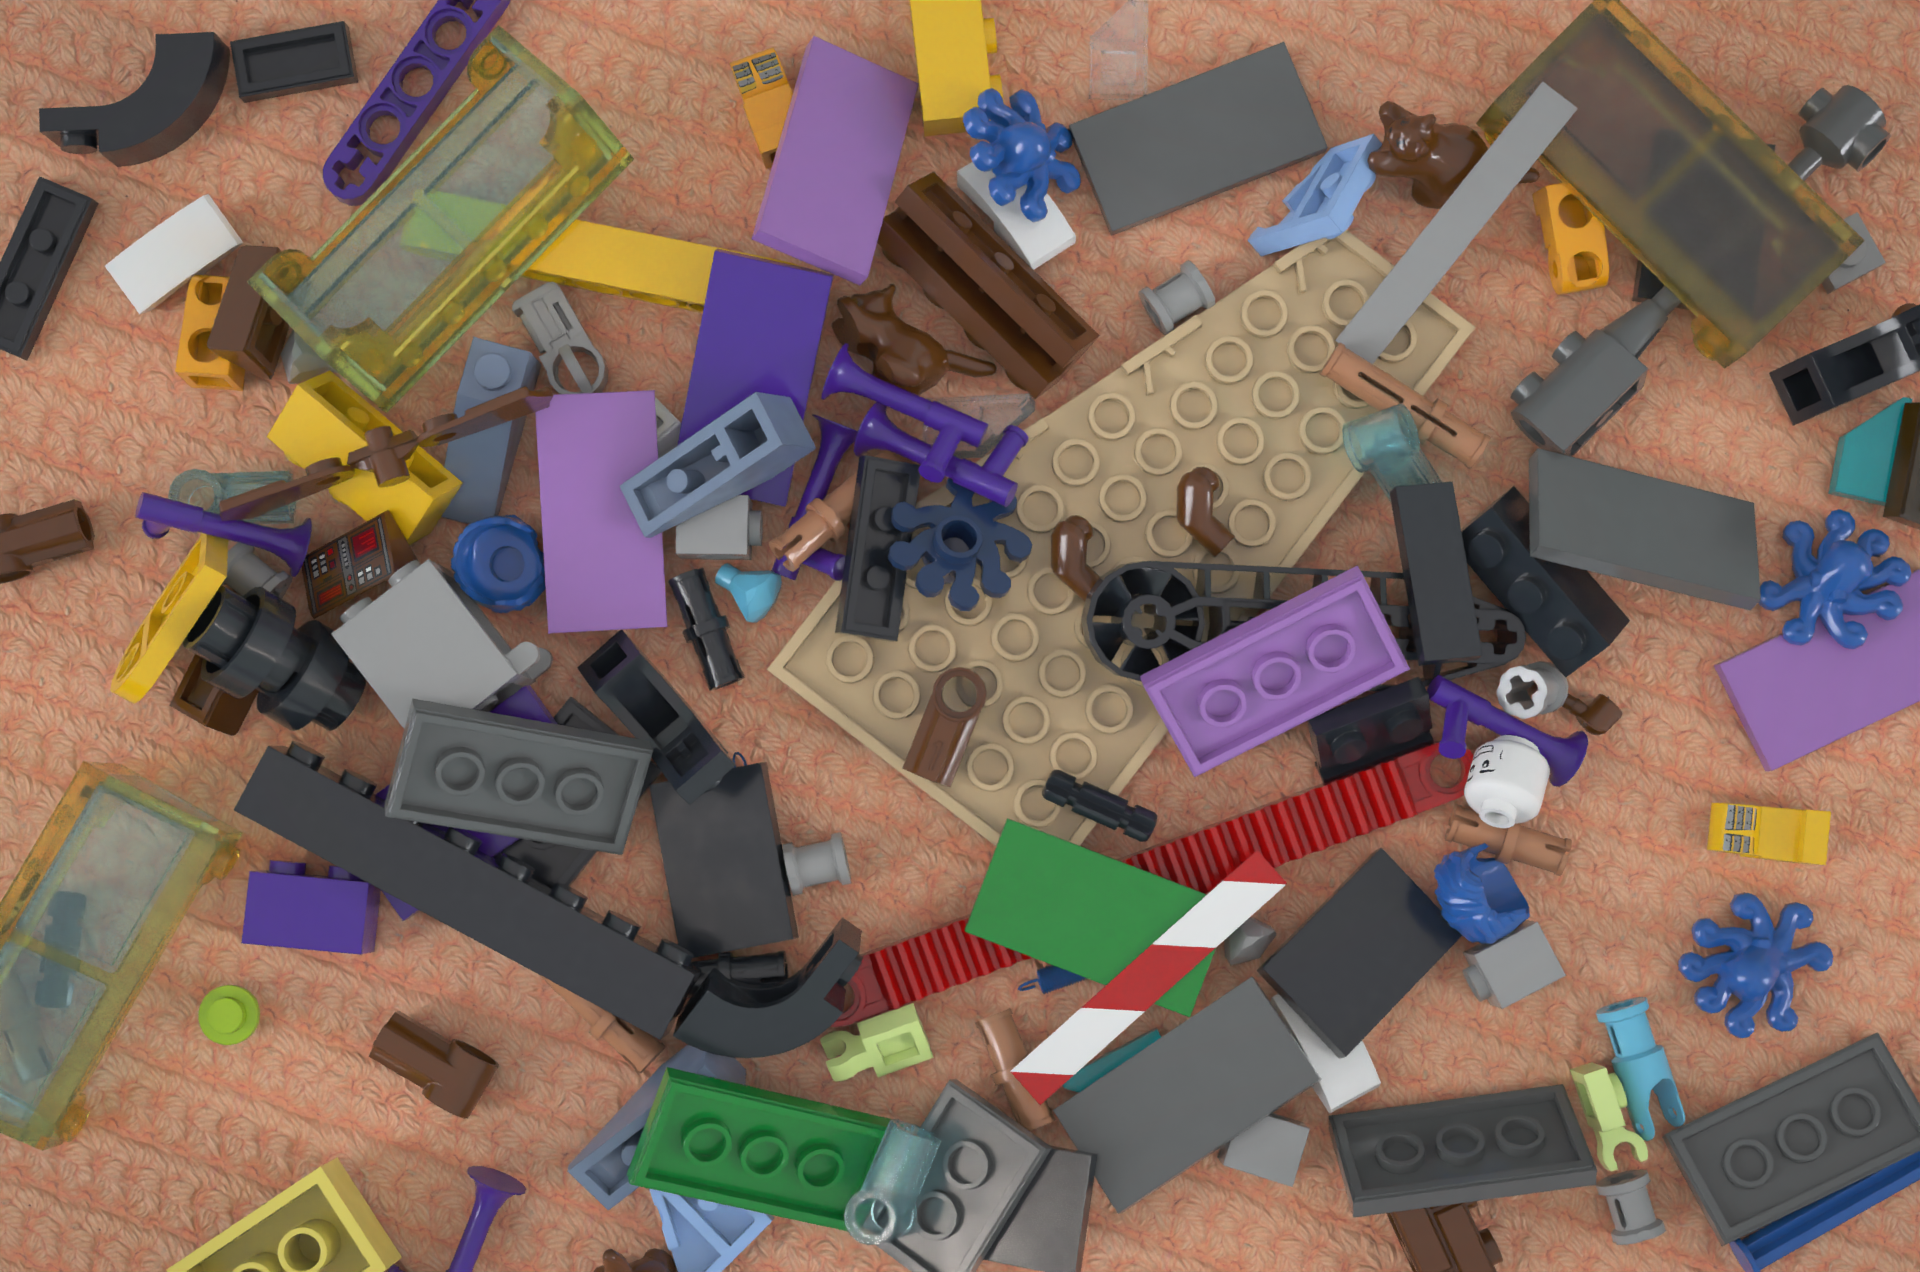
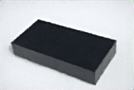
M345 21L230 41L239 97L244 103L358 82L350 31Z

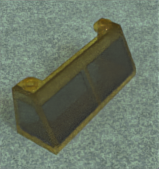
M1594 0L1490 105L1476 123L1484 131V136L1491 146L1542 81L1578 108L1537 160L1696 316L1691 322L1695 347L1703 356L1712 361H1717L1724 369L1748 353L1865 241L1620 0Z

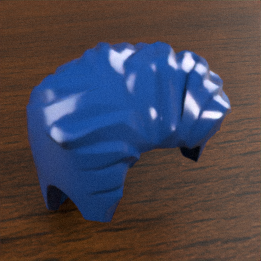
M516 515L490 516L469 524L459 535L458 541L453 548L451 568L454 572L453 577L471 600L491 609L495 613L521 611L524 607L530 606L546 589L544 553L538 547L537 532Z
M1485 843L1461 852L1454 851L1443 856L1441 863L1436 865L1434 870V877L1438 883L1435 895H1437V900L1442 907L1441 915L1450 927L1456 929L1472 943L1493 944L1510 934L1530 917V910L1526 899L1503 863L1495 861V858H1477L1478 853L1489 847Z

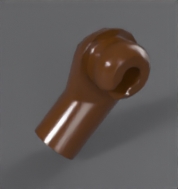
M1196 467L1191 472L1184 474L1177 486L1176 516L1180 526L1213 557H1216L1235 535L1212 515L1213 492L1219 488L1217 475L1207 467Z
M1073 515L1065 521L1059 522L1052 532L1051 568L1053 573L1085 602L1087 594L1100 576L1086 564L1087 543L1093 537L1092 526L1084 517Z

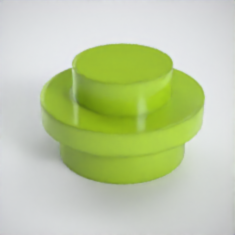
M224 985L213 989L204 997L199 1007L198 1020L203 1033L210 1040L221 1045H234L245 1041L255 1032L260 1020V1008L254 995L247 989L238 985Z

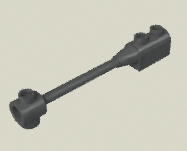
M1850 85L1842 86L1834 95L1825 88L1819 89L1799 112V116L1806 121L1799 130L1804 149L1651 300L1646 299L1601 330L1595 329L1586 339L1577 331L1572 332L1552 354V358L1559 365L1545 379L1536 372H1532L1521 381L1510 397L1518 404L1511 412V416L1520 430L1540 449L1573 457L1644 387L1648 368L1638 360L1639 356L1657 333L1660 332L1668 320L1667 316L1820 165L1842 169L1848 163L1858 172L1866 167L1889 141L1891 134L1884 129L1886 126L1885 116L1871 97Z

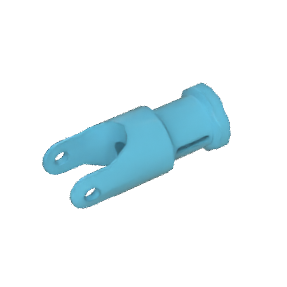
M1636 997L1604 1006L1597 1010L1596 1016L1598 1022L1605 1023L1615 1053L1611 1063L1625 1091L1627 1098L1626 1108L1634 1131L1643 1140L1649 1141L1655 1136L1654 1124L1648 1109L1652 1089L1658 1097L1665 1119L1672 1126H1682L1685 1122V1113L1662 1045H1656L1645 1012L1649 1008L1647 998Z

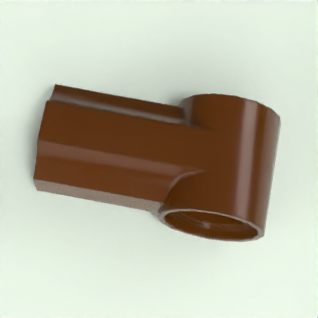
M74 499L20 516L13 513L0 514V584L15 581L34 572L33 567L94 549L93 540L95 535L93 527L80 501Z
M957 667L948 669L939 675L934 683L931 697L902 769L947 787L952 786L981 710L986 702V685L978 673L969 668ZM953 677H966L976 687V702L968 710L955 711L948 707L944 701V686Z
M400 1011L394 1012L390 1020L383 1026L369 1054L370 1058L423 1088L422 1094L429 1101L443 1110L464 1119L469 1118L499 1067V1064L481 1050L457 1039L450 1041Z

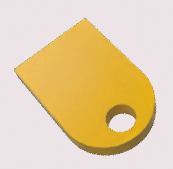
M204 533L200 535L129 643L112 679L110 687L112 693L135 704L146 695L157 681L227 577V539Z

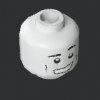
M1512 735L1498 736L1493 741H1488L1476 749L1464 789L1465 799L1468 805L1479 814L1480 819L1488 825L1497 828H1510L1514 824L1525 823L1536 817L1540 811L1550 775L1549 765L1545 757L1540 754L1538 747L1531 741Z

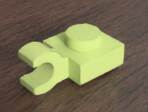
M914 1003L857 1023L860 1035H853L847 1031H834L820 1039L825 1054L830 1059L826 1061L827 1068L833 1081L836 1082L847 1080L858 1072L870 1067L874 1068L877 1077H881L934 1058Z
M1593 1062L1570 1069L1588 1126L1593 1128L1596 1136L1597 1156L1602 1166L1611 1172L1618 1170L1613 1153L1615 1147L1622 1142H1627L1630 1145L1634 1159L1640 1162L1647 1160L1648 1150L1644 1140L1638 1134L1623 1127L1626 1124L1621 1109L1627 1107V1098L1616 1073L1608 1074L1606 1067Z

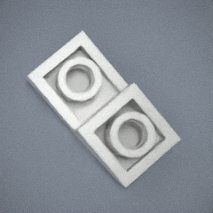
M973 162L957 171V187L994 221V232L1033 270L1076 243L1075 233L1048 194L1044 197L1048 210L1046 217L1039 222H1032L1025 217L1020 207V198L1026 191V184L1015 190L1016 196L1014 201L1000 206L996 204L989 192V181L995 177L992 170L983 172L977 169Z
M207 194L190 203L149 231L106 264L105 267L138 313L142 314L152 311L187 283L195 274L204 275L243 244V241L210 195Z
M1279 994L1271 998V1004L1322 1080L1312 1086L1329 1114L1380 1086L1381 1081L1363 1041L1347 1057L1339 1059Z

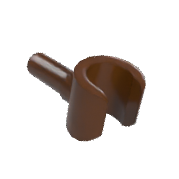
M1568 694L1562 705L1563 708L1570 711L1569 713L1575 715L1581 726L1592 735L1605 734L1622 716L1620 708L1603 694H1599L1588 705L1584 704L1579 698Z

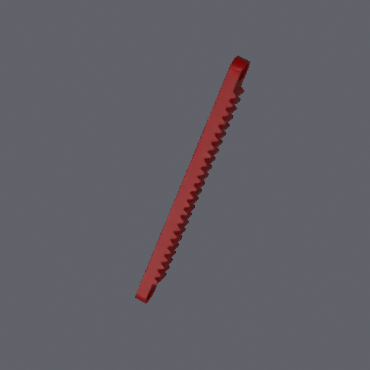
M1440 741L1434 742L1117 860L1202 893H1209L1256 850L1262 854L1273 868H1276L1286 862L1298 860L1310 853L1325 850L1329 846L1344 843L1356 836L1368 834L1375 829L1387 827L1399 820L1414 817L1418 813L1459 799L1464 796V789L1474 756L1466 748L1465 755L1457 758L1461 765L1460 778L1450 787H1440L1433 781L1430 774L1432 761L1440 755ZM970 914L860 954L863 956L862 963L848 982L854 991V1002L831 1027L847 1026L882 1012L897 1009L909 1002L921 1000L928 995L940 993L952 986L967 983L974 978L988 975L995 970L1010 967L1017 962L1033 957L965 932L964 929Z

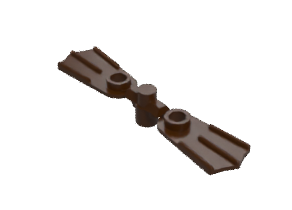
M524 386L467 409L465 416L460 418L457 417V414L451 413L429 419L422 424L424 433L419 436L411 430L393 436L390 426L374 428L364 434L368 446L348 453V465H343L341 458L338 457L324 459L305 468L307 476L287 483L284 480H279L219 502L221 520L253 519L342 483L355 475L354 469L373 472L377 485L380 488L400 484L410 478L405 461L410 459L418 446L432 447L445 444L548 408L553 398L552 391L549 387L530 391Z

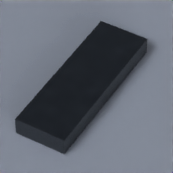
M40 176L0 261V350L26 361L32 352L99 204L88 196Z
M867 455L859 457L835 633L890 642L898 641L907 570L902 571L893 567L888 560L890 547L895 542L905 541L910 543L912 532H902L896 529L891 522V512L897 503L904 501L916 508L920 480L918 468L920 465Z
M1453 481L1396 486L1389 493L1418 665L1477 660L1483 656Z

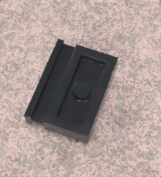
M1420 677L1328 710L1308 720L1312 750L1317 760L1315 767L1323 783L1434 743L1430 733L1432 721L1429 694Z

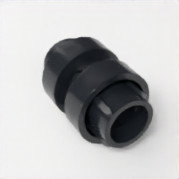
M220 586L183 641L184 648L203 658L200 672L202 680L235 699L247 696L254 689L258 690V711L291 731H297L311 721L329 731L339 727L359 702L367 680L355 664L349 661L348 655L332 636L334 630L318 620H311L298 629L294 628L296 620L295 607L263 587H255L241 597L225 586Z

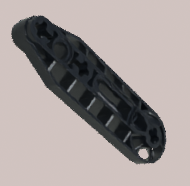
M1139 561L1120 564L1100 576L1086 596L1081 617L1084 641L1095 660L1114 675L1141 681V675L1160 666L1151 648H1157L1162 645L1170 661L1255 618L1248 617L1247 621L1230 620V607L1273 609L1288 601L1270 600L1269 573L1314 575L1312 586L1314 588L1328 581V576H1337L1347 570ZM1174 568L1198 569L1196 590L1190 580ZM1211 570L1256 572L1253 599L1211 597ZM1361 571L1364 577L1371 578L1370 590L1388 626L1400 627V638H1395L1405 660H1418L1409 606L1387 605L1386 578L1404 580L1403 573ZM1473 597L1478 630H1497V641L1481 642L1483 656L1477 660L1463 661L1467 662V665L1440 673L1442 664L1423 665L1424 678L1420 679L1424 687L1429 686L1437 675L1452 680L1505 665L1518 657L1524 649L1526 641L1525 628L1520 619L1507 609ZM1143 604L1144 613L1154 615L1153 628H1144L1143 630L1146 633L1144 637H1142V630L1138 627H1132L1131 623L1133 614H1142L1140 606ZM1203 606L1209 607L1210 624L1207 641H1201L1205 627ZM1093 616H1111V623L1093 622ZM1176 620H1192L1193 622L1192 626L1175 625ZM1122 643L1134 646L1120 668L1112 663ZM1380 684L1368 691H1382L1395 685Z

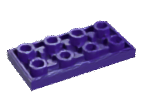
M722 249L715 250L677 446L755 392L791 397L804 423L834 274ZM795 463L772 479L739 495H748L752 500L786 507Z

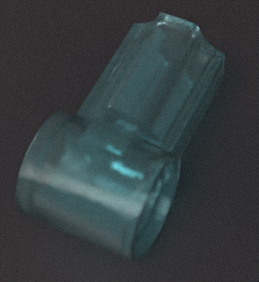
M1400 403L1343 424V441L1352 465L1358 472L1370 471L1390 502L1389 492L1396 486L1442 482L1420 448L1417 427L1410 411L1405 405Z
M192 469L184 471L174 479L170 485L168 498L189 504L190 497L196 490L202 487H212L215 495L214 502L206 511L220 514V501L279 480H284L286 483L293 481V474L290 471L209 473L205 470ZM296 501L253 519L243 521L258 525L294 523Z
M891 1119L889 1121L861 1191L851 1197L844 1213L846 1228L850 1235L859 1243L875 1245L895 1240L909 1233L914 1226L917 1216L915 1203L941 1143V1140L937 1139L932 1132L899 1119ZM877 1199L884 1203L888 1209L889 1221L885 1229L878 1226L873 1217V1207Z

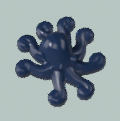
M948 478L946 488L955 496L951 507L933 505L916 509L905 501L894 506L891 512V522L896 529L902 532H913L925 527H930V529L919 533L910 543L905 541L895 542L889 549L888 560L893 567L905 571L912 570L918 564L920 558H922L925 566L918 572L915 583L919 593L926 598H934L941 594L944 584H952L948 595L951 605L960 611H971L976 607L980 597L976 588L972 586L976 563L980 565L982 570L980 587L983 593L993 598L1004 597L1011 588V579L1006 573L1000 571V555L996 544L1004 545V553L1009 560L1021 563L1029 557L1032 543L1023 532L995 521L1014 513L1017 504L1016 496H1014L1012 502L1007 507L992 500H989V503L973 507L972 498L975 492L953 483V480Z

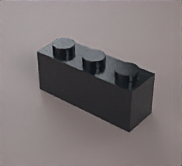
M1515 486L1510 488L1461 529L1467 564L1504 607L1520 619L1528 635L1565 678L1610 646L1630 621L1587 570L1530 557L1529 503Z

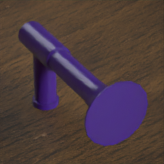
M847 343L841 347L830 368L821 399L825 400L830 394L838 392L854 393L924 422L923 425L939 431L925 461L918 468L920 475L924 479L934 483L942 482L944 479L945 470L959 442L962 441L979 448L989 425L937 401H929L869 374L852 360L848 353Z
M876 402L865 415L857 432L854 443L855 455L861 457L869 450L880 449L899 454L918 464L925 461L933 445L913 437L898 428L888 418L886 414L887 406ZM1008 425L1005 427L1003 436L983 466L953 455L945 470V476L952 479L953 483L1007 507L1016 494L1018 483L1003 475L1020 449L1027 444L1029 440L1028 435L1019 427Z
M812 415L818 420L821 429L820 448L795 516H792L788 528L806 514V506L815 498L823 500L826 497L835 471L844 453L855 442L858 431L820 416ZM820 547L802 562L794 572L783 566V562L787 560L785 555L780 560L775 559L771 571L786 578L796 580L800 567L803 564L829 575L836 581H841L846 555L835 554Z
M142 492L135 514L136 518L143 520L142 529L152 539L163 538L170 528L173 527L192 533L200 532L271 552L284 560L290 567L291 577H296L303 565L312 531L311 518H306L302 525L286 529L261 526L243 520L222 521L220 514L205 511L202 507Z
M1437 675L1428 686L1429 700L1446 709L1442 739L1439 742V752L1444 757L1457 759L1465 755L1467 721H1470L1475 725H1482L1501 736H1518L1535 744L1540 754L1547 760L1550 768L1549 781L1553 786L1560 787L1566 784L1580 768L1588 747V737L1585 732L1576 731L1567 738L1551 736L1492 706L1488 700L1441 675Z
M484 1166L468 1167L467 1173L474 1179L476 1186L475 1202L451 1265L446 1272H472L491 1223L499 1208L511 1196L525 1194L526 1187L523 1183L496 1169ZM394 1264L388 1270V1272H405Z

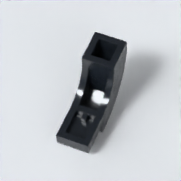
M215 32L155 34L156 49L151 71L143 84L134 93L121 101L103 106L40 108V132L67 153L90 154L96 152L97 145H99V153L117 167L136 165L159 158L175 150L191 138L215 109L227 80L230 49Z
M1920 304L1873 327L1809 353L1770 372L1771 379L1792 425L1804 422L1919 372Z
M622 629L577 667L594 693L620 719L636 739L651 741L653 748L651 758L674 790L689 806L702 794L713 790L721 782L723 776L736 766L716 736Z
M842 917L805 966L793 976L777 983L766 985L747 984L732 978L730 980L719 970L713 968L682 1008L673 1036L699 1050L732 1058H758L777 1055L810 1042L828 1029L843 1013L846 989L843 986L852 979L863 960V956L859 954L862 930Z

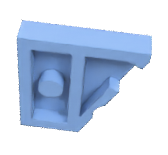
M1375 134L1332 147L1317 162L1310 174L1297 184L1282 200L1290 210L1285 218L1278 225L1268 228L1257 227L1247 240L1261 257L1322 238L1333 239L1348 229L1354 219L1353 212L1361 197L1376 179V174L1369 168L1367 161L1369 154L1382 146V143Z
M649 1189L653 1203L658 1208L668 1250L672 1252L678 1272H722L774 1219L770 1214Z

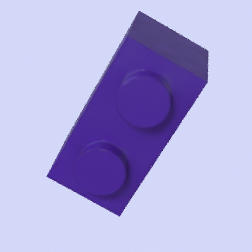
M270 860L269 871H249L241 943L359 955L374 952L381 889L338 866L331 865L329 866L328 876L305 874L306 863Z

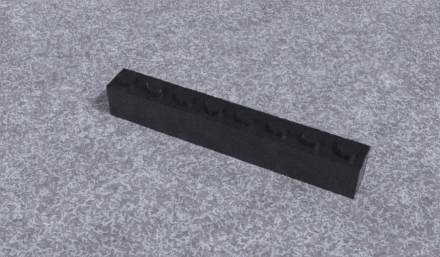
M292 741L289 748L286 746L267 747L234 811L661 1040L669 1034L702 972V969L690 963L694 956L690 951L666 939H661L659 945H655L637 935L641 928L639 924L612 910H609L606 916L603 917L586 908L584 905L588 898L565 884L555 882L552 889L531 878L535 871L533 867L513 856L503 853L500 860L486 855L478 850L482 841L463 829L449 827L447 832H444L429 823L386 817L384 810L386 800L374 794L377 787L376 783L348 769H344L340 776L321 766L325 756L304 744Z

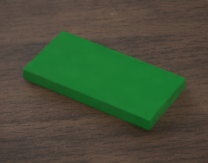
M1007 818L964 931L1107 985L1207 894ZM1216 948L1154 1004L1190 1017Z
M666 1067L627 1176L629 1184L856 1233L897 1128L893 1119Z

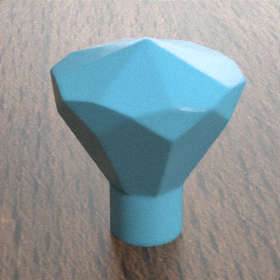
M729 563L721 566L715 577V583L732 593L745 620L751 623H757L767 615L776 603L782 586L781 575L770 570L740 571Z

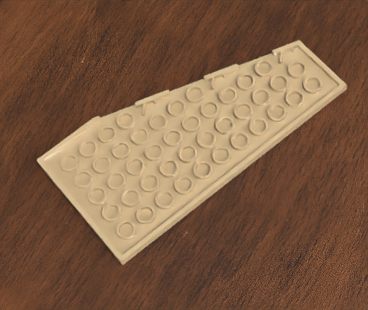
M1348 230L1333 239L1322 238L1299 245L1275 261L1272 266L1215 303L1214 306L1206 309L1199 315L1193 316L1123 363L1120 368L1045 418H1041L1023 430L1028 435L1029 440L1020 449L1003 475L1018 483L1015 494L1017 499L1014 513L1008 517L995 521L1023 532L1029 537L1032 548L1029 557L1018 563L1009 560L1004 553V545L996 544L1000 555V571L1006 573L1011 579V588L1004 597L993 598L983 593L980 587L982 570L980 565L976 563L972 586L976 588L980 597L974 609L971 611H960L951 605L948 595L952 584H944L941 594L936 597L926 598L919 593L915 586L916 576L921 568L925 566L922 558H920L918 564L912 570H907L898 641L890 642L835 633L842 580L835 581L767 670L993 845H997L1005 821L1009 818L1080 846L1097 822L1071 811L1072 806L1068 804L1061 807L1042 796L1043 788L1050 773L1053 770H1061L1076 777L1075 782L1081 785L1083 782H1088L1118 796L1167 733L1168 729L1147 694L1142 681L1114 675L1095 660L1085 643L1081 620L1085 602L1053 573L1051 568V535L1054 528L1059 522L1065 521L1073 515L1084 517L1089 521L1093 529V537L1087 543L1086 564L1099 576L1104 575L1120 564L1139 561L1292 568L1402 425L1331 379L1320 375L1327 360L1339 344L1335 340L1394 268V265ZM1429 293L1373 365L1424 396L1476 327L1433 294ZM992 452L975 463L983 466ZM1196 467H1207L1217 475L1219 488L1213 492L1212 515L1235 535L1216 557H1213L1180 526L1176 516L1177 486L1182 476L1187 472H1191ZM945 484L916 503V509L933 505L951 507L955 496L950 493ZM977 493L972 498L973 507L989 503V499ZM930 527L920 528L913 531L911 541L919 533H921L924 530L930 529ZM1174 568L1190 580L1196 590L1198 569ZM1211 570V597L1253 599L1256 572ZM1269 573L1270 596L1287 574ZM1144 604L1140 606L1142 614H1133L1131 620L1132 627H1138L1142 630V637L1146 635L1143 629L1153 628L1154 615L1144 613ZM1203 606L1205 627L1201 641H1207L1210 624L1209 607ZM1230 607V620L1247 621L1248 617H1255L1261 608ZM1093 616V622L1111 623V616ZM1176 620L1175 625L1192 626L1193 622L1192 620ZM1122 643L1112 663L1120 668L1134 646ZM1162 645L1157 648H1151L1160 666L1169 661ZM963 667L969 668L981 676L986 685L987 697L952 786L947 787L902 769L931 697L934 683L939 675L948 669ZM953 677L944 686L943 698L951 709L965 711L975 704L977 690L973 682L966 677Z

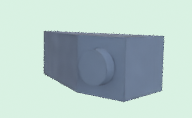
M473 337L458 388L454 413L460 418L465 416L467 409L524 386L530 391H534L542 364L531 352ZM527 415L448 442L444 467L461 480L463 484L441 517L471 524L477 520L499 515Z
M755 392L619 487L644 537L651 538L772 479L815 450L816 446L791 397Z
M686 1045L663 1063L568 1165V1172L607 1210H610L640 1187L629 1184L627 1172L666 1067L746 1085V1069L735 1058L715 1055Z

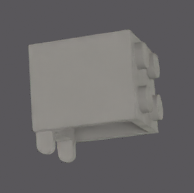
M429 559L423 564H420L418 560H414L400 568L388 580L392 586L389 590L374 601L370 597H366L352 605L340 617L344 624L332 633V636L404 729L412 698L490 712L525 685H532L536 682L535 679L546 672L553 664L552 654L544 648H538L531 642H522L511 649L476 602L471 600L460 588L453 577L452 571Z

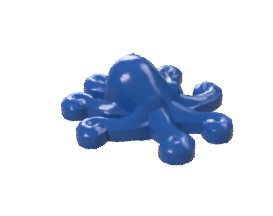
M993 88L986 89L978 96L979 108L973 107L963 114V123L968 134L972 138L984 139L990 142L980 141L970 148L971 160L977 169L983 172L992 170L995 174V177L990 179L988 187L990 196L1000 206L1014 201L1016 196L1015 190L1026 184V191L1020 198L1021 211L1030 221L1039 222L1048 213L1044 197L1048 191L1049 179H1055L1060 190L1066 194L1075 191L1080 186L1081 178L1076 167L1071 163L1055 159V151L1062 153L1071 147L1072 135L1063 124L1057 122L1047 128L1041 120L1037 102L1030 92L1021 89L1010 96V108L1004 105L998 91Z
M1841 509L1831 511L1825 520V528L1828 534L1817 549V557L1815 558L1812 555V543L1815 538L1813 529L1808 523L1800 520L1790 522L1785 526L1782 538L1788 545L1793 547L1791 560L1792 570L1796 578L1783 587L1771 580L1763 582L1760 586L1761 600L1758 602L1765 610L1775 611L1791 602L1800 601L1798 618L1786 621L1782 629L1783 637L1787 642L1800 646L1810 642L1815 633L1816 620L1819 617L1827 631L1838 644L1844 648L1856 649L1865 643L1868 632L1861 623L1855 621L1845 622L1843 614L1866 615L1876 613L1887 621L1897 618L1903 610V603L1895 591L1882 590L1870 595L1861 592L1877 587L1885 582L1900 587L1909 581L1912 574L1910 565L1898 557L1892 556L1879 565L1873 566L1871 557H1879L1885 554L1890 545L1889 538L1884 532L1870 529L1864 531L1859 536L1857 543L1846 541L1855 530V520L1849 512Z
M1746 892L1737 894L1729 905L1733 915L1744 920L1750 919L1751 929L1747 930L1738 927L1719 928L1710 918L1698 919L1691 929L1693 939L1697 945L1704 948L1727 945L1730 949L1727 952L1712 954L1704 958L1693 952L1685 953L1678 961L1679 971L1685 979L1693 982H1699L1710 975L1718 974V978L1712 987H1700L1694 994L1695 1004L1704 1012L1710 1014L1720 1012L1726 1007L1731 994L1741 1000L1725 1015L1724 1025L1733 1036L1740 1039L1747 1038L1754 1032L1755 1023L1752 1017L1765 1004L1769 991L1772 995L1766 1010V1018L1770 1027L1781 1032L1791 1031L1798 1023V1016L1790 1007L1794 987L1791 972L1806 964L1814 971H1826L1833 962L1832 951L1826 944L1817 941L1791 949L1796 929L1810 927L1813 922V912L1807 905L1797 902L1786 904L1781 910L1779 921L1774 928L1766 908L1756 895Z

